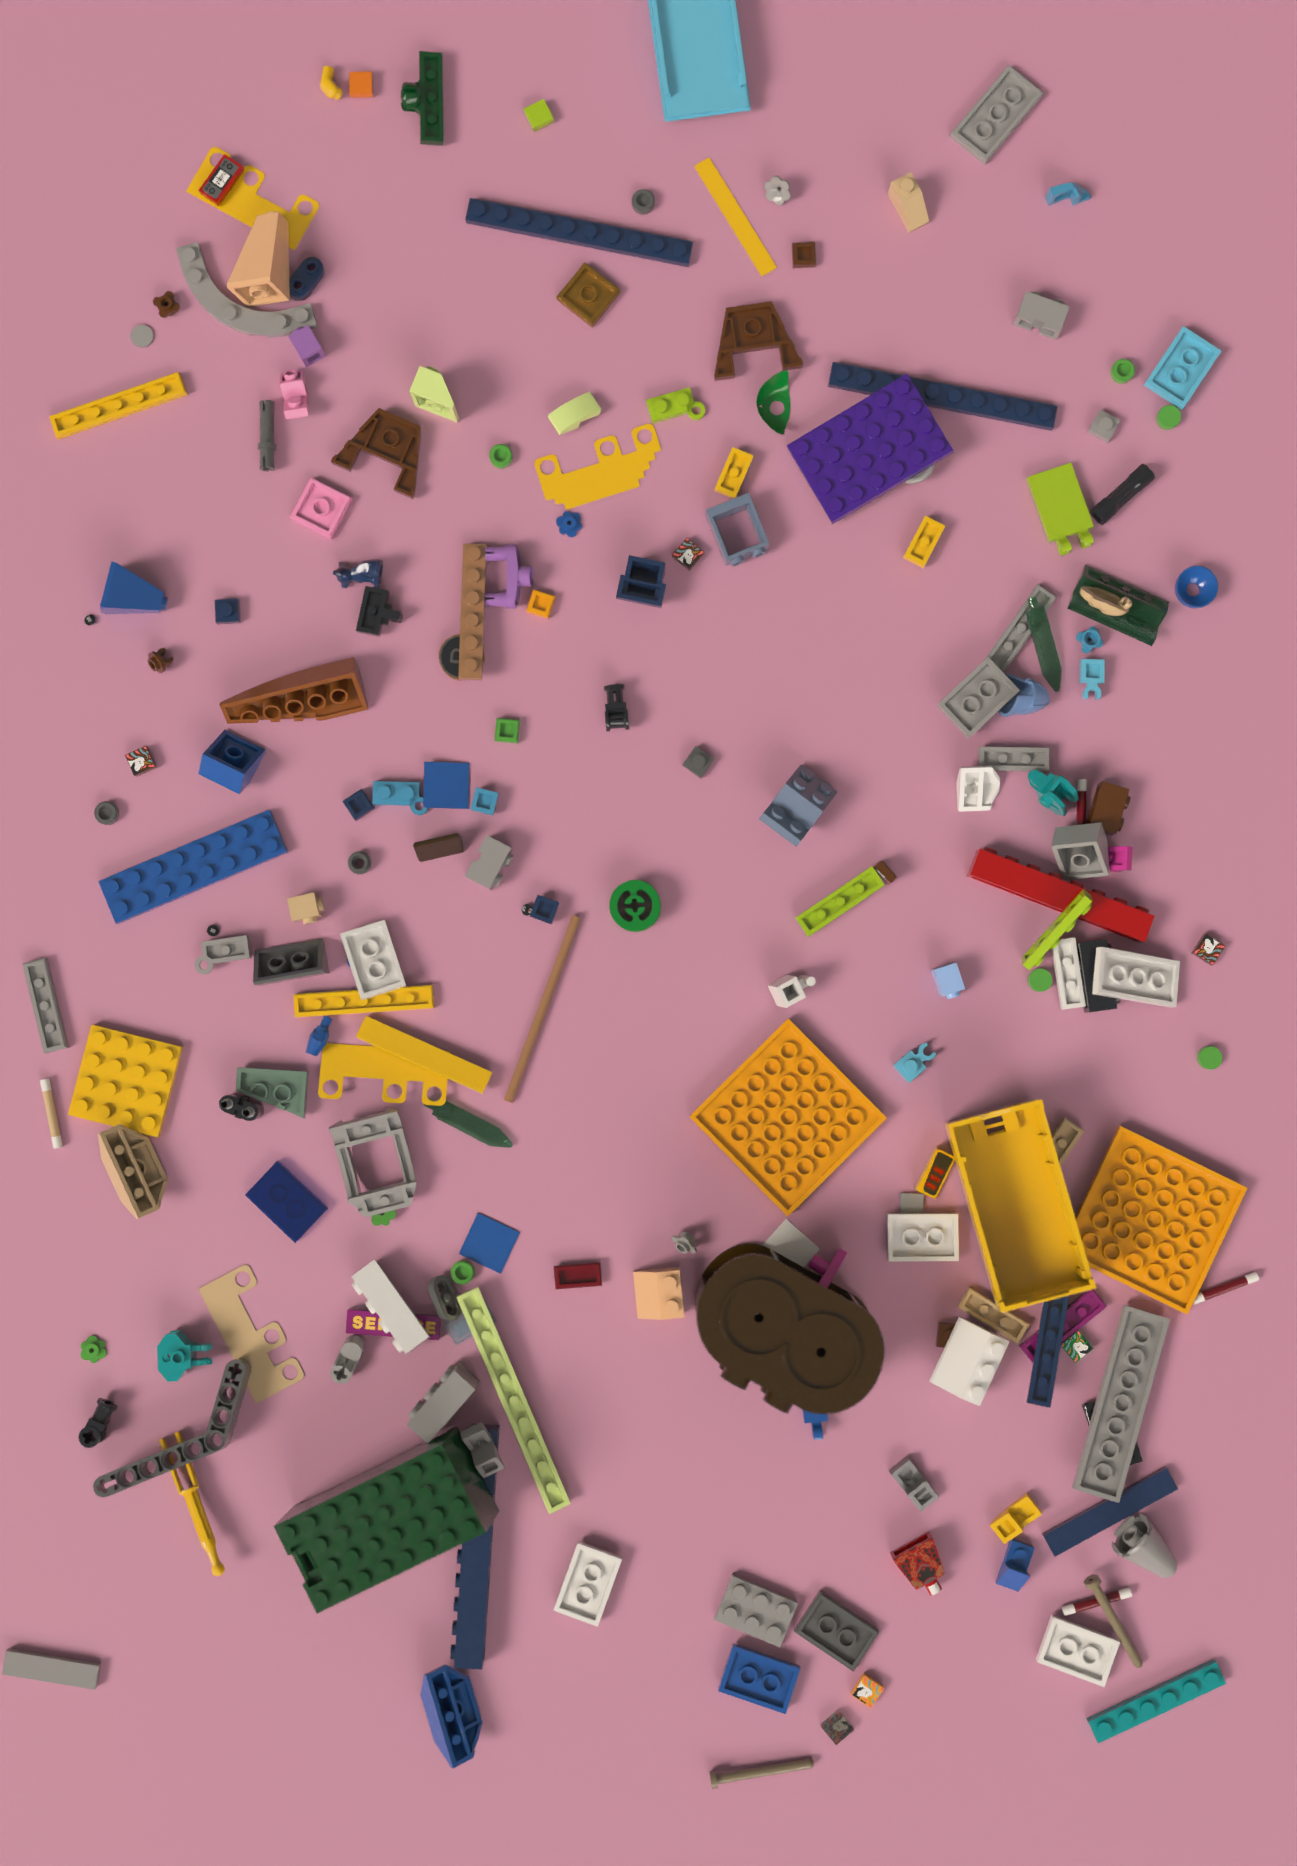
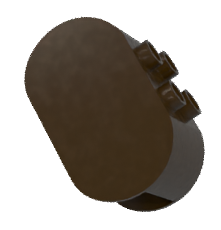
M739 1244L720 1253L706 1267L696 1289L695 1311L699 1335L706 1350L720 1364L719 1368L723 1370L720 1376L743 1390H746L750 1381L761 1386L760 1390L765 1394L763 1400L786 1414L789 1413L793 1405L810 1413L834 1414L847 1410L862 1401L873 1389L882 1370L884 1361L882 1332L876 1320L868 1312L862 1301L855 1295L832 1282L826 1288L819 1284L821 1276L760 1244Z

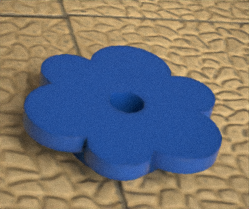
M565 511L563 516L556 519V525L560 527L559 532L562 535L566 534L572 538L577 535V531L582 529L581 517L578 513L571 514L569 511Z

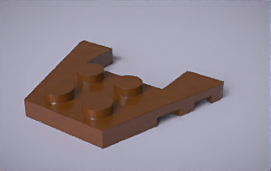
M772 301L726 308L714 381L735 378L733 354L779 348L782 371L803 368V361L798 356L792 340L785 331V326Z
M378 408L359 428V432L351 440L347 441L344 448L337 455H334L331 463L351 472L360 451L368 453L402 468L394 486V491L414 499L421 426Z

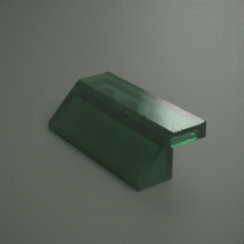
M1085 564L1071 594L1067 609L1152 646L1156 640L1158 628L1167 614L1169 601ZM1082 586L1097 587L1111 592L1120 598H1129L1132 601V606L1124 615H1106L1100 609L1090 606L1088 601L1080 594V589Z

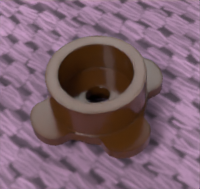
M166 291L163 296L153 299V304L159 309V315L162 318L172 316L180 309V305L175 302L174 294L171 291Z

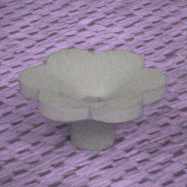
M775 175L764 184V188L767 191L766 198L769 201L782 205L784 201L790 199V184L787 180H782L779 176Z

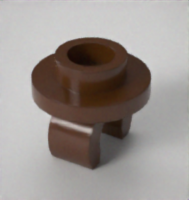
M160 648L157 652L152 651L148 654V664L153 671L163 673L166 671V667L172 665L173 657L169 659L161 657L166 652L165 648Z

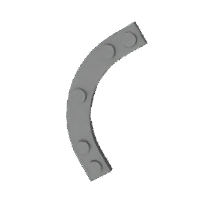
M198 242L176 248L185 280L193 295L211 316L225 326L247 335L255 334L272 338L289 336L296 328L309 325L311 330L318 328L311 303L274 312L251 310L236 304L222 294L212 282Z

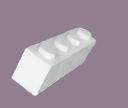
M373 1260L351 1276L354 1280L351 1285L359 1295L363 1293L368 1301L365 1302V1305L372 1314L377 1313L381 1318V1321L378 1322L386 1334L390 1331L395 1339L392 1343L399 1353L404 1351L405 1354H408L430 1338L425 1328L376 1260Z

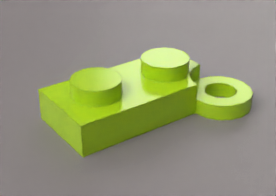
M690 387L646 400L652 424L686 414L692 420H700L705 415V406L699 401H694ZM698 407L701 412L693 414L692 409Z

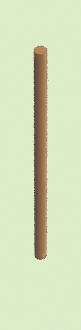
M574 915L571 917L505 1095V1101L511 1103L514 1101L579 925L580 917Z

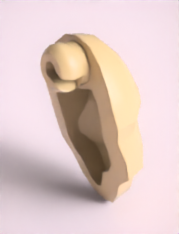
M1082 586L1080 589V594L1088 601L1089 605L1100 609L1106 615H1124L1132 606V601L1129 598H1120L1111 592L1097 587Z

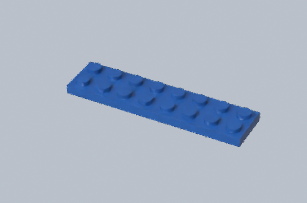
M267 810L98 882L115 924H120L288 853V850L271 810Z

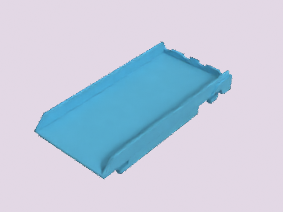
M647 0L665 122L750 111L751 106L736 0Z

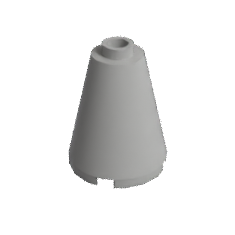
M1139 1514L1140 1517L1137 1518L1132 1515L1124 1520L1114 1533L1117 1538L1115 1543L1112 1541L1113 1551L1120 1557L1161 1578L1173 1576L1177 1570V1560L1151 1521L1143 1514Z

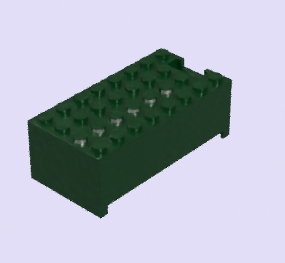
M455 1426L446 1433L432 1439L428 1444H421L328 1491L294 1505L273 1527L287 1555L292 1554L305 1580L302 1585L318 1614L486 1533L497 1516L499 1509L483 1477L476 1469L472 1455L463 1442L458 1427Z

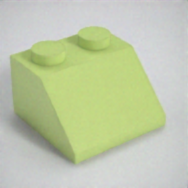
M419 366L409 391L414 405L458 422L459 417L454 402L440 371L431 366H427V368Z

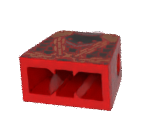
M929 1531L890 1552L894 1563L915 1589L925 1586L930 1595H935L942 1590L938 1578L943 1576L945 1572Z

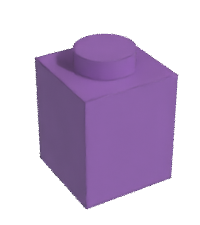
M309 325L296 328L288 336L306 367L326 356Z

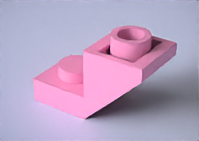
M290 369L280 373L285 418L293 419L309 416V402L303 370Z

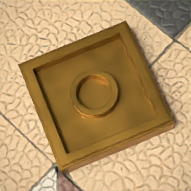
M584 262L557 295L556 299L590 327H593L620 294V289Z

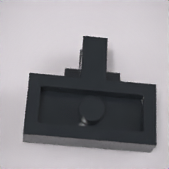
M365 586L356 627L358 633L380 637L382 625L388 626L389 621L402 622L403 614H401V611L391 610L392 605L387 604L390 593L388 590Z

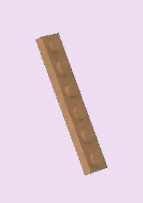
M463 544L459 680H482L486 544Z

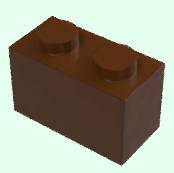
M1104 781L1098 783L1086 824L1102 823L1105 834L1110 836L1117 834V831L1120 832L1124 823V818H1121L1123 810L1127 809L1130 803L1129 789Z

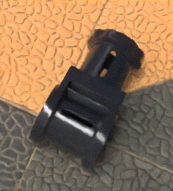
M623 684L604 686V691L607 694V704H605L606 732L616 728L629 730L628 709H626V702H623L622 690L625 689ZM614 693L616 694V702H614Z
M98 1398V1406L93 1416L89 1418L85 1428L79 1433V1442L82 1446L91 1448L105 1439L106 1429L110 1423L108 1420L112 1412L118 1407L114 1402ZM91 1431L94 1432V1433H93V1436L95 1437V1439H91L92 1434L89 1433V1432H91Z

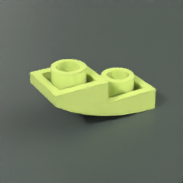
M587 392L558 407L548 415V418L558 434L561 435L579 428L580 422L600 415L601 408L592 394Z

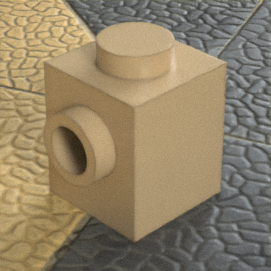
M317 893L287 898L291 921H303V924L317 922V918L323 916L322 911L325 910L324 901Z

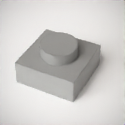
M1099 410L1088 433L1108 443L1120 420Z

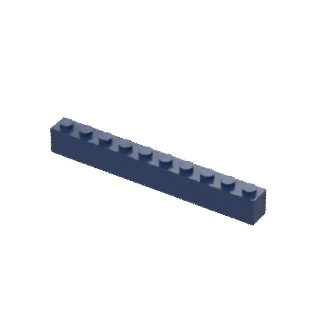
M483 1424L490 1433L498 1450L500 1425ZM497 1472L483 1478L494 1501ZM494 1520L486 1533L463 1543L462 1549H458L457 1564H461L460 1573H456L455 1587L459 1588V1597L455 1596L453 1608L454 1611L458 1612L457 1620H453L452 1635H456V1643L451 1645L450 1659H454V1668L483 1669Z

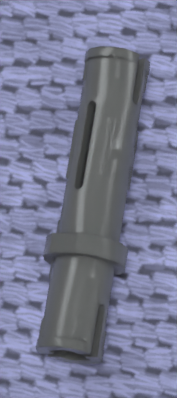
M262 400L259 402V469L267 472L269 468L270 471L275 470L274 401L265 400L264 404Z

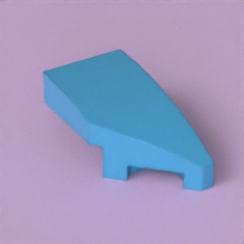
M1071 182L1049 188L1045 199L1048 206L1070 198L1074 206L1092 197L1088 190Z

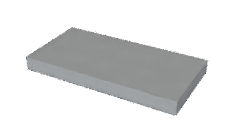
M1008 65L951 132L950 137L985 165L1038 103L1044 93Z

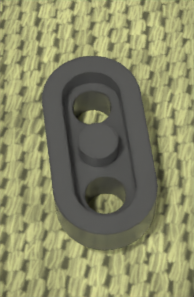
M445 1275L433 1277L429 1281L428 1291L439 1318L444 1322L458 1319L461 1314V1308L451 1280Z

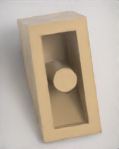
M912 172L892 181L888 190V196L908 233L928 224L929 218L923 194Z

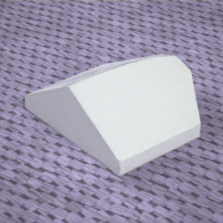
M992 766L960 767L956 782L958 811H984L991 809L1000 787V777Z

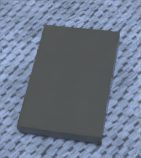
M821 1590L818 1591L794 1628L795 1633L853 1672L879 1633L876 1627Z

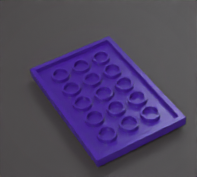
M908 374L903 375L786 445L832 525L953 454L951 445Z

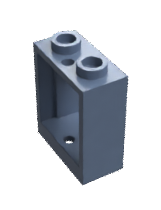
M749 493L706 509L705 516L725 566L729 564L737 566L743 563L747 557L753 555V558H757L766 553V550L769 548V541ZM746 510L759 544L729 555L716 521Z

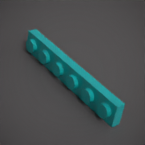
M1212 1659L1086 1719L1099 1744L1225 1685L1226 1681L1217 1662Z

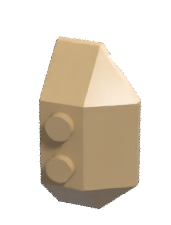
M122 1124L98 1133L101 1160L121 1203L136 1219L159 1210L168 1178L150 1139L134 1130L126 1128Z

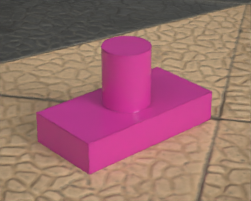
M839 1248L830 1263L816 1254L813 1256L808 1267L823 1275L819 1284L828 1288L847 1252Z

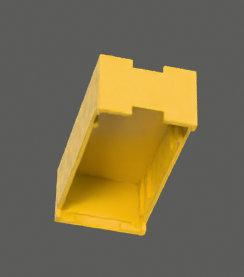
M1032 1099L944 1123L995 1304L1001 1313L1095 1289V1281L1092 1278L1044 1112L1042 1099ZM1002 1116V1122L985 1126L983 1120ZM1001 1125L1005 1126L1004 1130L987 1134L986 1129Z

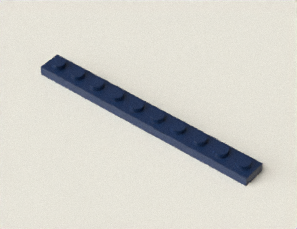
M474 198L469 199L465 218L467 224L689 267L693 242Z
M833 362L828 387L872 395L903 375ZM910 377L927 407L1052 431L1054 428L1058 406Z

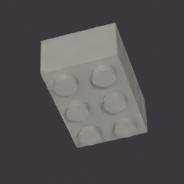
M460 1362L455 1367L450 1365L439 1379L441 1383L438 1385L435 1382L423 1397L425 1401L419 1400L408 1414L410 1420L407 1426L427 1444L470 1397L479 1384L480 1380Z

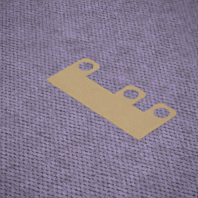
M243 1265L198 1290L233 1359H245L250 1363L251 1374L247 1387L255 1402L258 1403L302 1380L304 1373L295 1358H290L274 1367L267 1352L283 1345L286 1337L280 1325L276 1322H272L257 1331L255 1330L238 1295L253 1288L257 1281L251 1268L248 1265ZM239 1272H247L249 1274L250 1282L247 1286L241 1287L236 1283L235 1277ZM269 1329H275L279 1333V1340L275 1344L267 1343L264 1338L265 1332ZM286 1365H294L297 1368V1376L292 1380H288L283 1376V1368Z

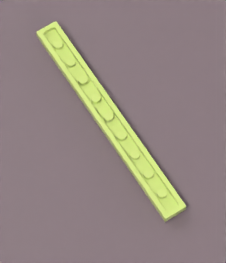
M475 1287L456 1296L545 1507L548 1513L551 1514L571 1503L478 1287Z

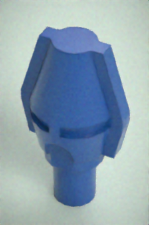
M324 1016L320 1025L314 1028L309 1036L306 1053L317 1057L329 1037L328 1028L332 1022L331 1018Z

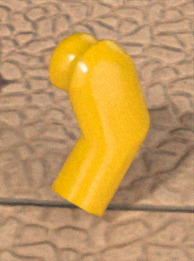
M324 66L320 82L321 90L327 97L338 100L341 98L342 89L333 82L334 69L330 66Z

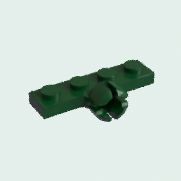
M419 51V81L416 83L404 82L402 84L401 107L406 112H416L419 114L420 144L443 146L442 53Z

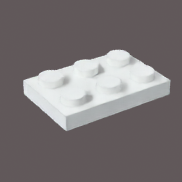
M385 920L340 933L361 1001L406 987Z
M887 1213V1260L959 1261L958 1214Z
M578 1541L553 1611L598 1627L622 1557Z
M1051 1614L1036 1661L1105 1687L1120 1641L1114 1637Z

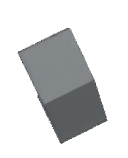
M482 1422L460 1432L463 1442L471 1451L474 1465L483 1478L505 1468L494 1441Z

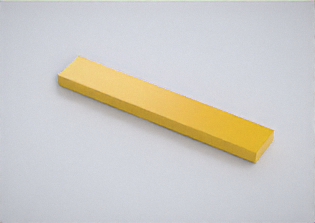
M176 372L51 415L49 418L55 436L60 440L182 398L188 394L181 374Z
M433 985L402 987L362 1001L358 990L293 994L295 1017L435 1008Z
M365 1016L356 1034V1038L481 1094L484 1093L493 1074L491 1071L368 1016Z

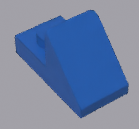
M1011 1539L995 1583L1019 1592L1030 1577L1027 1569L1035 1548L1030 1544Z

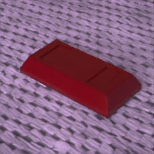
M600 1262L554 1266L555 1290L602 1286Z

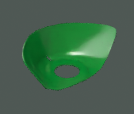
M788 370L781 371L768 379L760 388L756 401L758 413L763 421L772 430L781 435L785 433L790 415ZM774 401L783 403L784 412L782 414L774 415L771 413L770 405Z

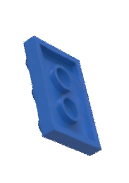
M733 1643L718 1686V1692L786 1714L800 1672V1666Z

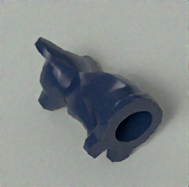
M365 560L353 568L344 562H339V568L333 571V575H336L337 580L341 582L342 588H348L352 581L358 583L370 582L374 584V587H379L382 581L383 560Z

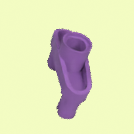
M506 544L505 547H486L485 552L487 554H485V559L487 562H507V590L505 593L485 592V598H487L485 606H505L506 609H515L519 604L521 588L533 586L532 566H521L520 554L516 544Z

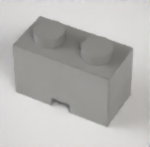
M1026 291L1013 325L1029 331L1034 327L1040 330V335L1056 340L1061 332L1070 306L1065 305L1063 301L1058 299H1047L1038 292Z
M486 835L478 850L481 856L478 862L472 861L465 877L492 891L493 887L497 888L503 878V875L500 873L504 866L508 867L514 857L511 854L513 849Z

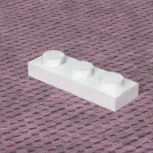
M1075 937L1060 939L1058 945L1052 949L1060 1008L1064 1010L1085 1007Z

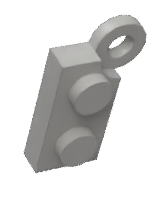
M249 935L201 942L203 956L196 959L195 969L198 973L208 974L213 970L214 964L252 958ZM204 960L208 962V968L205 970L200 966Z

